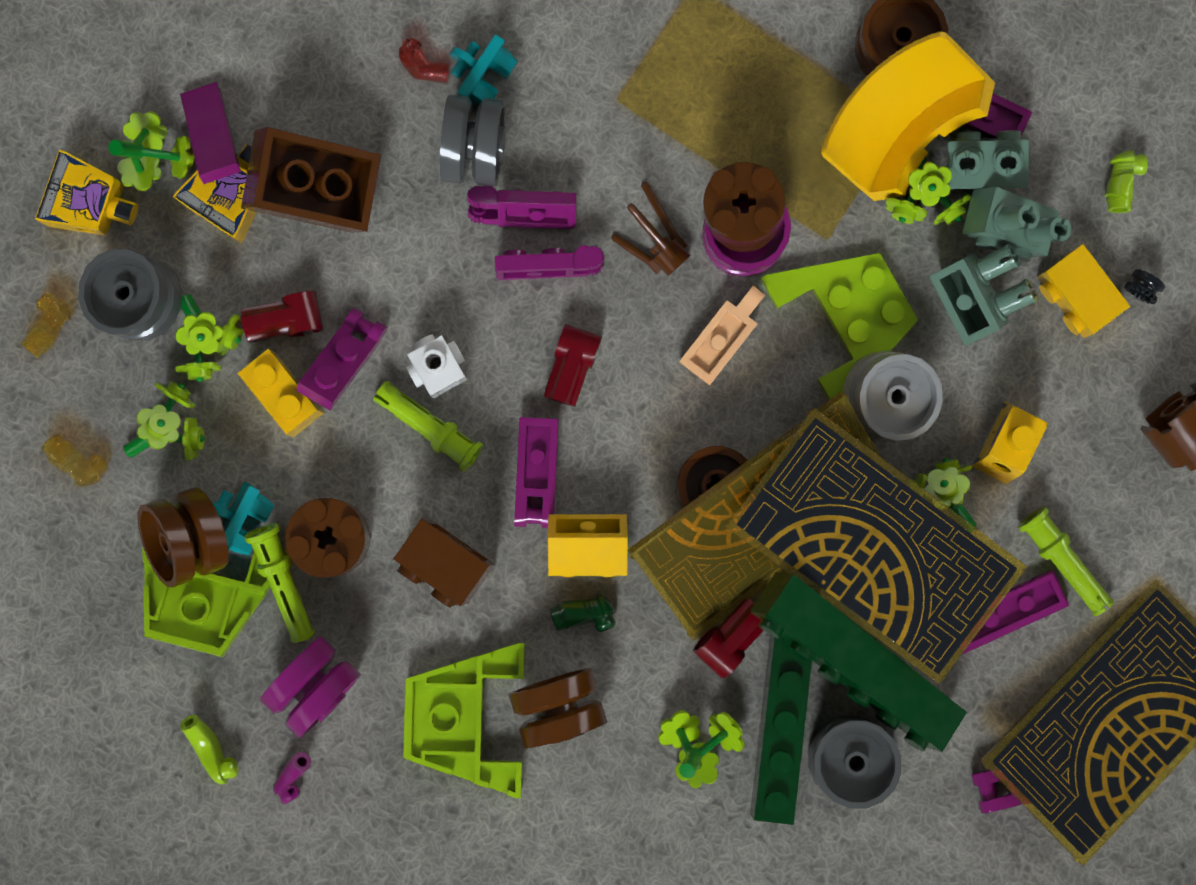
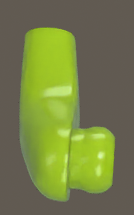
M190 715L184 718L180 723V729L190 742L208 775L218 784H227L229 778H235L239 773L237 761L232 757L224 759L216 734L197 715Z

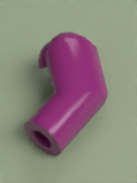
M296 753L285 764L273 784L274 795L278 794L281 802L284 804L290 803L300 795V789L294 782L311 766V758L307 753Z

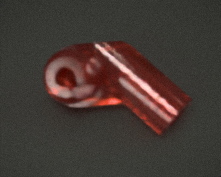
M408 38L402 42V46L398 51L399 59L411 77L417 80L448 83L450 69L448 63L428 61L421 50L422 44L417 39Z

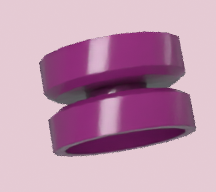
M740 202L739 208L741 213H749L748 202ZM785 206L782 226L774 238L764 247L750 252L733 251L723 246L709 232L704 219L701 238L706 255L715 267L728 275L746 278L762 274L777 262L789 242L791 221L788 209Z
M322 636L318 637L298 655L259 699L273 714L284 711L297 700L299 703L287 716L285 725L299 739L333 712L347 696L345 693L362 675L348 661L338 663L325 675L323 671L334 659L336 649Z

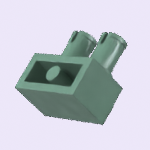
M1019 130L997 131V138H981L980 131L957 132V139H949L948 168L952 173V178L948 183L950 188H1028L1029 138H1021V131Z
M999 187L973 189L962 235L976 239V246L988 250H998L1010 243L1016 252L1007 257L1011 259L1018 255L1020 261L1029 262L1031 257L1048 256L1051 242L1066 241L1071 235L1072 228L1071 223L1067 219L1058 217V210Z
M1010 243L980 259L973 253L929 276L965 346L1001 329L1010 322L1009 314L1039 300L1036 290L1022 295V293L1034 287L1029 279H1024L1021 283L998 294L994 291L990 283L991 279L1021 265L1018 255L1009 260H1004L1005 257L1016 252Z

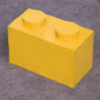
M1084 244L1068 253L1037 276L1042 283L1039 285L1042 295L1051 304L1056 302L1065 313L1062 319L1067 328L1075 335L1080 333L1083 338L1095 334L1131 307Z
M267 349L237 373L288 436L295 437L324 414L315 401L296 391L299 381L279 356L270 349Z
M548 514V576H627V514Z

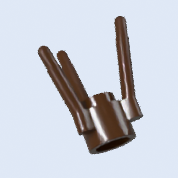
M642 182L641 187L670 238L668 236L663 238L636 206L630 203L627 209L657 244L650 250L655 257L652 258L617 234H613L611 239L646 263L656 274L663 270L669 276L691 255L685 250L688 245L678 235L649 184Z

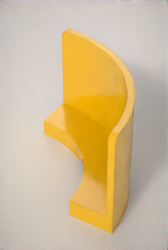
M941 31L925 36L888 57L855 88L830 126L821 149V154L873 201L906 196L909 186L908 176L911 171L918 168L928 152L925 150V147L939 134L946 137L960 126L988 116L995 82L946 32Z

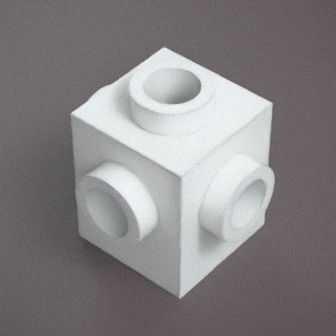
M433 334L420 339L412 345L414 351L407 354L412 364L407 366L406 369L417 388L424 384L433 399L467 381L459 364L465 361L455 341L447 344L442 335L435 339ZM434 359H441V365L437 369H430V364Z

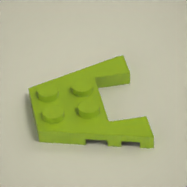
M880 253L767 274L760 278L776 309L812 290L850 355L851 361L817 379L831 405L837 401H840L843 405L842 390L847 373L859 359L872 352L891 351L918 321L917 316Z
M142 548L145 586H143L144 636L149 639L223 658L271 589L267 577H262L257 571L256 567L259 563L255 553H253L245 582L215 574L200 575L195 571L192 581L176 587H167L153 571L144 548Z
M516 643L407 677L405 679L403 758L448 775L452 774L469 780L476 785L505 793L507 796L521 798L522 761L481 759L483 678L524 679L525 643Z

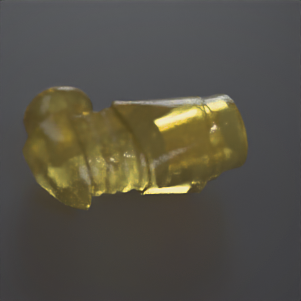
M49 292L42 295L36 302L37 309L42 311L44 315L20 343L38 359L49 349L52 350L64 323L67 320L72 321L71 310L67 302L62 297L56 299Z
M60 434L49 438L41 448L46 454L48 462L67 473L75 480L74 485L78 487H87L98 483L101 480L100 475L106 473L108 469L106 462L101 456L92 455L86 460Z

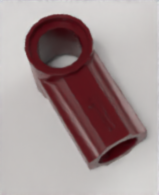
M297 292L282 297V301L241 309V322L247 342L253 343L285 335L300 337L304 336L303 332L312 330L313 334L323 331L316 292Z
M567 324L564 325L554 355L556 361L548 379L544 397L576 407L588 368L592 369L602 336Z
M747 597L719 627L715 626L706 632L693 649V652L721 679L727 677L739 666L746 655L744 651L764 631L759 627L761 620L750 612L755 603Z

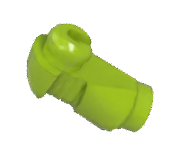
M1134 150L1119 153L1109 162L1113 165V169L1104 196L1108 203V211L1111 213H1127L1132 211L1134 174L1144 175L1147 172L1148 157L1145 154L1134 155Z

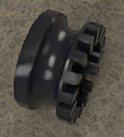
M1135 269L1132 273L1133 281L1126 282L1124 289L1132 295L1137 293L1136 298L1142 296L1140 300L1143 302L1155 304L1158 300L1156 293L1163 292L1165 284L1154 275L1140 269Z

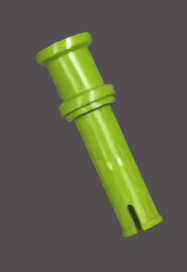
M388 380L376 392L377 395L374 396L373 401L386 408L394 416L423 435L431 442L430 446L433 447V451L436 453L443 452L459 464V470L463 473L473 465L481 454L484 444L480 441L474 443L457 430L458 425L454 422L450 423L448 421L445 423Z
M1042 506L1033 511L1018 524V529L1021 532H1027L1038 546V554L1041 558H1045V560L1050 559L1094 616L1104 613L1106 611L1104 606L1106 605L1110 608L1115 601L1112 597H1109L1069 546L1071 542L1069 535L1066 532L1061 533L1049 518L1047 507Z
M271 523L248 532L244 539L246 543L252 545L259 563L256 567L258 573L262 577H267L291 637V642L298 643L311 638L315 630L312 628L301 596L289 570L292 559L288 553L284 552L277 533L280 531L277 523Z

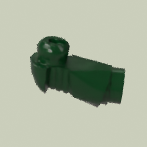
M597 594L596 598L584 601H562L561 604L549 609L556 631L594 621L596 630L603 632L614 628L616 624L612 616L616 612L613 605L607 598Z

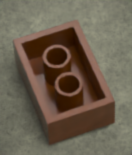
M270 127L255 130L241 209L345 232H367L381 154Z
M422 518L393 558V560L400 564L397 571L415 584L428 583L434 588L431 595L449 608L457 604L461 607L469 603L495 566L493 562L433 520Z

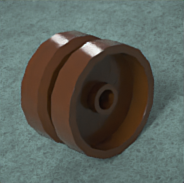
M877 0L870 7L856 33L854 51L859 67L866 75H869L888 57L910 43L941 31L948 34V26L943 11L934 0Z
M194 487L175 493L171 502L164 498L140 505L137 512L140 539L153 571L165 586L176 587L192 581L195 571L200 575H208L225 568L228 563V545L224 528L213 503L200 488Z
M591 668L572 671L536 682L508 694L514 714L521 716L538 712L541 714L525 721L519 728L525 748L567 741L608 723L602 702L589 700L576 703V700L592 694L597 688Z

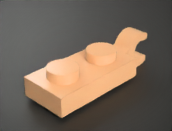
M752 286L737 307L726 300L679 363L710 386L758 323L749 316L764 298L765 294L755 286Z

